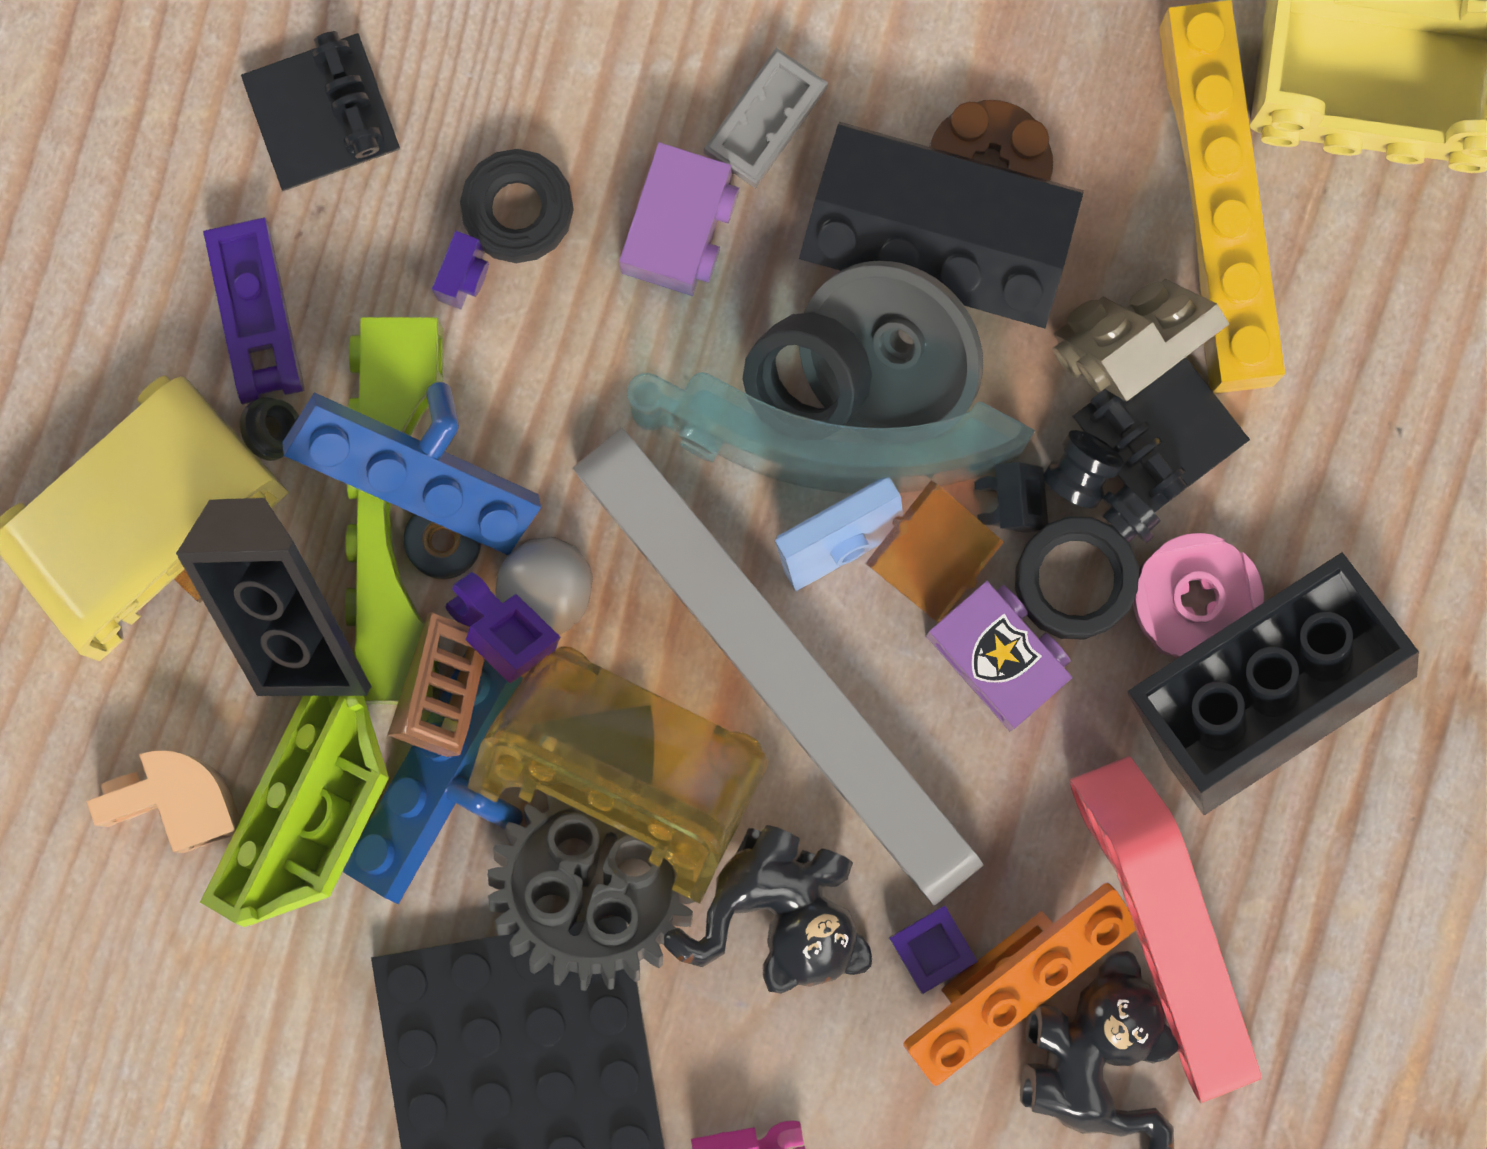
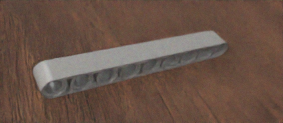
M620 428L572 468L934 907L984 866L968 843L623 428Z

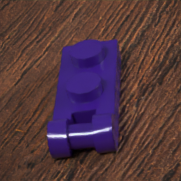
M264 217L203 231L240 403L242 405L251 403L261 398V394L283 390L285 395L303 392V376L295 350L269 222ZM273 348L276 366L255 370L251 353Z

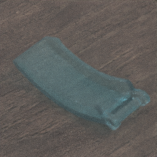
M704 372L695 374L685 390L651 373H641L635 376L627 388V397L631 405L632 417L639 427L646 430H656L662 426L669 428L679 434L678 436L682 439L681 447L705 461L713 463L716 456L719 455L745 469L778 481L838 493L854 494L873 482L885 478L892 480L899 493L929 490L968 481L996 471L995 465L1012 463L1018 460L1035 431L983 402H977L970 412L961 416L919 426L860 428L829 424L777 409Z

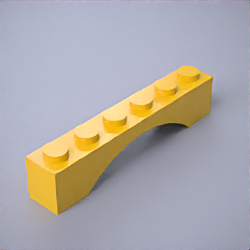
M1232 0L1170 7L1159 27L1167 89L1181 137L1191 193L1197 241L1200 292L1202 297L1218 304L1229 322L1228 326L1204 343L1209 386L1214 394L1273 387L1285 375V367Z

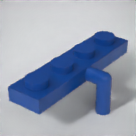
M437 382L432 384L427 390L432 424L421 440L320 394L313 393L282 442L285 457L506 555L511 553L541 509L537 493L445 452L459 429L453 393L448 384Z
M484 659L472 716L461 754L459 756L445 757L412 745L357 841L342 871L343 873L380 896L399 904L455 804L462 806L506 830L508 822L521 824L523 815L518 807L470 782L469 779L526 679L520 676L510 684ZM455 669L450 679L457 681L460 670ZM443 691L438 700L449 704L452 694ZM431 712L426 722L442 727L445 717Z

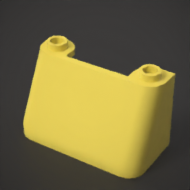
M164 375L149 384L139 395L137 401L141 405L31 503L27 506L23 503H18L0 517L1 558L80 655L97 661H101L123 641L117 634L121 628L118 622L122 619V621L132 625L141 617L137 611L185 570L176 552L209 500L265 498L272 508L289 493L191 382L183 376L170 380Z

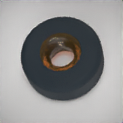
M416 514L412 515L404 532V548L411 563L423 574L436 579H450L465 573L473 566L481 549V543ZM447 530L452 534L453 544L448 550L439 551L433 547L432 538L437 531Z

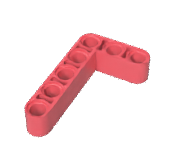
M1130 756L1070 779L1071 790L1080 814L1088 830L1117 873L1168 1026L1178 1043V1055L1197 1100L1201 1104L1261 1080V1072L1186 845L1169 808Z

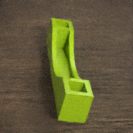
M361 317L360 335H351L349 341L350 372L360 373L359 398H350L348 408L411 436L422 415L429 408L427 399L428 388L434 383L443 382V327L438 318ZM347 484L348 498L358 499L357 524H348L346 531L347 561L357 562L356 588H347L345 594L346 625L356 626V646L353 653L372 686L367 696H364L366 704L398 705L425 622L419 616L403 585L395 558L391 526L392 504ZM434 661L432 672L439 674V662ZM428 685L426 696L438 700L439 689Z

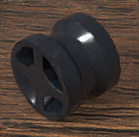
M1071 430L1062 443L1064 450L1060 460L1051 461L1043 477L1052 490L1069 502L1084 508H1096L1105 494L1102 487L1108 478L1117 476L1124 462L1122 457L1104 441L1086 432Z

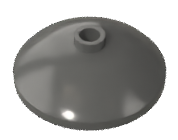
M870 261L855 264L841 270L828 279L815 292L804 313L814 312L834 318L851 330L866 350L870 363L872 378L869 396L858 412L845 425L846 427L876 441L891 444H914L933 439L945 433L965 415L973 404L981 385L983 351L977 328L970 314L948 287L933 276L915 267L891 261ZM898 330H903L910 335L913 344L903 341L899 336ZM799 346L802 368L812 391L825 408L832 406L838 399L840 392L836 375L826 360L813 350Z

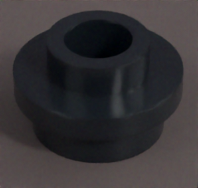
M270 397L259 398L249 403L244 408L240 418V431L244 443L254 455L263 460L275 461L285 457L282 442L299 417L297 411L288 402Z
M1124 485L1115 495L1109 491L1102 497L1109 507L1102 515L1103 519L1113 526L1128 542H1131L1138 536L1147 544L1154 537L1150 531L1161 520L1127 485Z

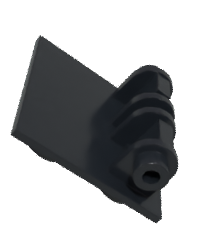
M336 31L323 33L314 38L316 48L241 74L282 192L400 150L359 33L342 39L339 38Z
M1186 357L1127 402L1104 389L1093 397L1089 404L1072 416L1083 432L1104 441L1122 457L1124 464L1117 474L1118 477L1154 513L1250 441L1249 437Z

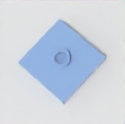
M884 476L778 535L775 543L784 572L795 592L835 569L856 560L869 550L905 531L901 496L890 477L886 478Z

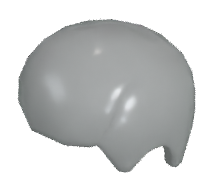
M556 537L532 538L512 551L503 561L496 579V597L503 603L514 594H517L560 635L570 630L574 624L579 623L585 614L590 600L593 574L590 566L576 546Z

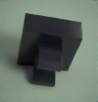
M1022 462L995 465L996 477L985 476L974 482L975 490H995L998 494L997 509L991 513L978 514L977 519L979 523L1000 526V529L1024 533L1040 531L1048 524L1043 467Z

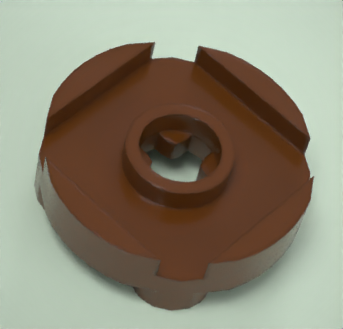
M1001 100L969 101L960 104L938 126L929 146L971 159L975 154L984 155L987 149H994L1000 152L999 159L1007 163V169L1049 181L1053 172V154L1049 144V134L1045 126L1035 120L1023 108Z

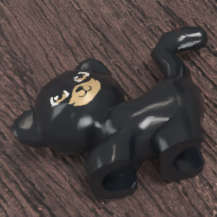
M766 825L762 831L748 828L737 852L726 862L717 876L715 897L707 911L705 936L700 941H697L680 928L671 929L664 935L665 948L679 961L704 967L725 954L728 930L733 914L770 910L775 916L769 924L767 938L769 954L762 965V975L768 991L772 993L782 994L797 985L810 987L836 980L842 974L855 975L865 973L872 965L870 946L863 936L856 932L850 911L822 896V887H837L848 880L853 862L841 854L823 848L816 855L802 850L797 860H794L797 855L800 838L771 825Z
M1129 951L1115 952L1099 967L1097 977L1081 991L1076 1016L1072 1022L1069 1023L1068 1017L1052 1005L1041 1004L1028 1015L1026 1040L1037 1044L1041 1049H1045L1048 1056L1046 1065L1025 1064L1020 1085V1102L1025 1107L1031 1108L1032 1112L1055 1117L1064 1126L1082 1134L1106 1133L1122 1137L1144 1132L1150 1137L1148 1149H1174V1127L1156 1108L1131 1111L1116 1110L1103 1078L1105 1063L1114 1066H1131L1140 1061L1154 1064L1168 1060L1178 1052V1043L1171 1029L1165 1024L1164 1012L1151 986L1142 979L1141 967L1136 956Z

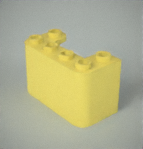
M1266 0L1250 128L1255 132L1261 133V141L1263 143L1273 146L1293 147L1299 144V140L1323 143L1324 151L1337 155L1361 154L1362 149L1386 152L1387 160L1401 164H1420L1424 162V158L1449 161L1448 167L1455 171L1466 173L1485 172L1487 170V0Z

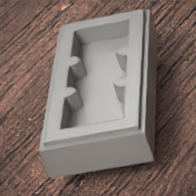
M776 47L705 146L704 154L714 160L731 165V172L756 189L826 91L828 82Z

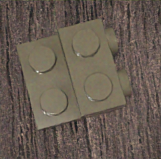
M1164 279L1161 282L1150 283L1138 290L1130 299L1131 305L1127 308L1104 296L1099 300H1090L1081 304L1070 313L1067 318L1068 323L1054 333L1059 343L1052 349L1060 364L1073 378L1082 375L1097 392L1100 393L1106 389L1127 402L1228 326L1229 322L1217 303Z

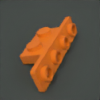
M1104 883L1054 923L1041 910L980 958L977 963L971 965L941 989L951 1004L909 1036L903 1043L905 1049L933 1085L937 1086L944 1082L1136 930L1130 911L1119 893L1110 883Z

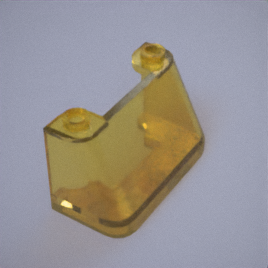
M561 646L527 671L492 722L480 744L468 789L494 802H497L501 793L509 787H521L519 797L528 802H531L536 791L540 790L653 846L654 848L648 861L660 867L665 858L677 873V878L671 890L701 904L767 772L769 761L762 751L760 743L752 736L738 731L731 732L590 662L580 651L571 647Z

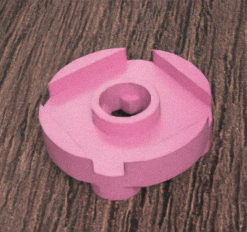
M1193 533L1176 537L1164 543L1142 564L1139 571L1138 592L1133 601L1134 612L1143 634L1160 653L1179 658L1264 603L1261 577L1253 561L1244 552L1240 553L1233 545L1224 542V539L1215 535ZM1190 581H1199L1202 590H1213L1215 594V601L1206 605V615L1196 616L1192 607H1184L1182 605L1181 595L1189 592Z

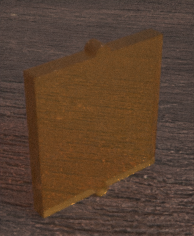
M931 480L903 516H896L893 519V529L865 564L934 621L939 623L966 589H972L976 586L977 575L1004 541L943 488Z

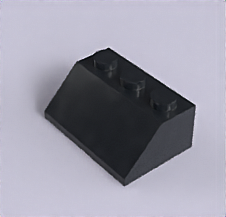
M266 499L209 500L179 547L176 555L256 695L367 696L372 687L294 541Z

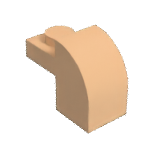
M151 751L139 754L148 779L140 781L138 772L114 778L101 784L104 795L86 801L95 826L109 827L158 809L172 851L177 853H186L233 836L241 820L231 791L222 776L206 762L193 756L173 751Z

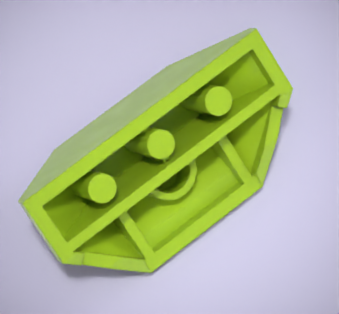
M302 696L200 903L233 923L247 927L331 896L389 779L364 696Z

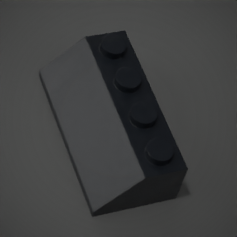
M839 122L815 197L799 259L839 271L855 264L870 261H891L906 264L922 270L939 280L957 296L964 306L1045 329L1064 269L1084 190Z
M1341 552L1127 692L1168 767L1201 813L1206 815L1415 679L1418 671L1419 651L1348 558Z

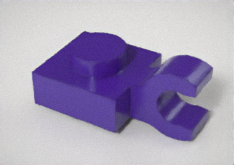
M473 572L453 585L452 590L457 596L446 603V610L458 623L470 627L466 641L510 684L555 651L561 637L517 594H514L502 603L490 591L487 584Z

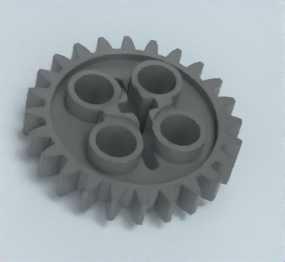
M599 783L593 799H585L579 785L573 784L571 801L564 804L552 791L547 792L548 811L541 813L529 804L524 806V818L527 827L508 822L506 825V838L513 846L504 844L494 846V861L502 867L488 869L487 874L488 885L499 889L488 895L489 909L492 912L503 913L495 920L496 932L498 936L516 933L509 943L510 954L516 957L531 950L532 953L529 960L530 972L535 974L550 963L554 968V984L558 986L565 980L569 971L578 973L579 986L584 991L587 990L590 984L592 974H601L608 989H614L615 971L624 969L634 982L639 981L640 961L643 958L651 965L660 968L663 965V953L659 945H664V935L669 930L675 929V926L691 927L693 911L684 904L697 902L698 886L687 882L696 876V860L681 859L688 852L689 840L687 836L669 839L674 831V817L670 815L654 822L655 801L649 799L638 809L631 807V789L625 788L616 801L608 800L605 783ZM609 836H613L616 838V842L610 849L603 865V884H597L593 890L581 933L577 936H572L569 930L576 922L583 906L582 887H589L592 883L604 840ZM576 838L585 841L590 847L583 854L572 856L561 852L558 846L567 839ZM634 858L643 860L651 868L643 875L629 876L621 872L618 866L625 860ZM547 895L560 896L568 903L560 912L552 914L544 913L535 907L536 902ZM614 915L625 919L629 926L623 932L613 935L600 931L596 927V923L603 917Z

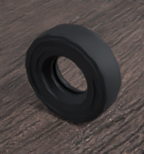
M522 149L496 152L479 162L466 179L460 199L462 221L468 234L479 239L483 251L492 258L512 263L538 260L554 250L569 231L574 211L570 185L559 167L539 153ZM521 183L530 186L538 193L542 205L540 214L534 223L526 228L516 230L506 228L493 215L494 197L500 189L508 184Z

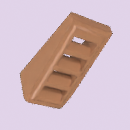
M433 612L427 614L388 736L445 757L459 756L461 754L484 663V658L466 641L470 627ZM440 636L468 646L465 657L438 648ZM434 661L460 670L457 681L432 672ZM428 685L451 693L450 703L447 704L426 696ZM424 709L445 717L442 727L420 720L422 710Z

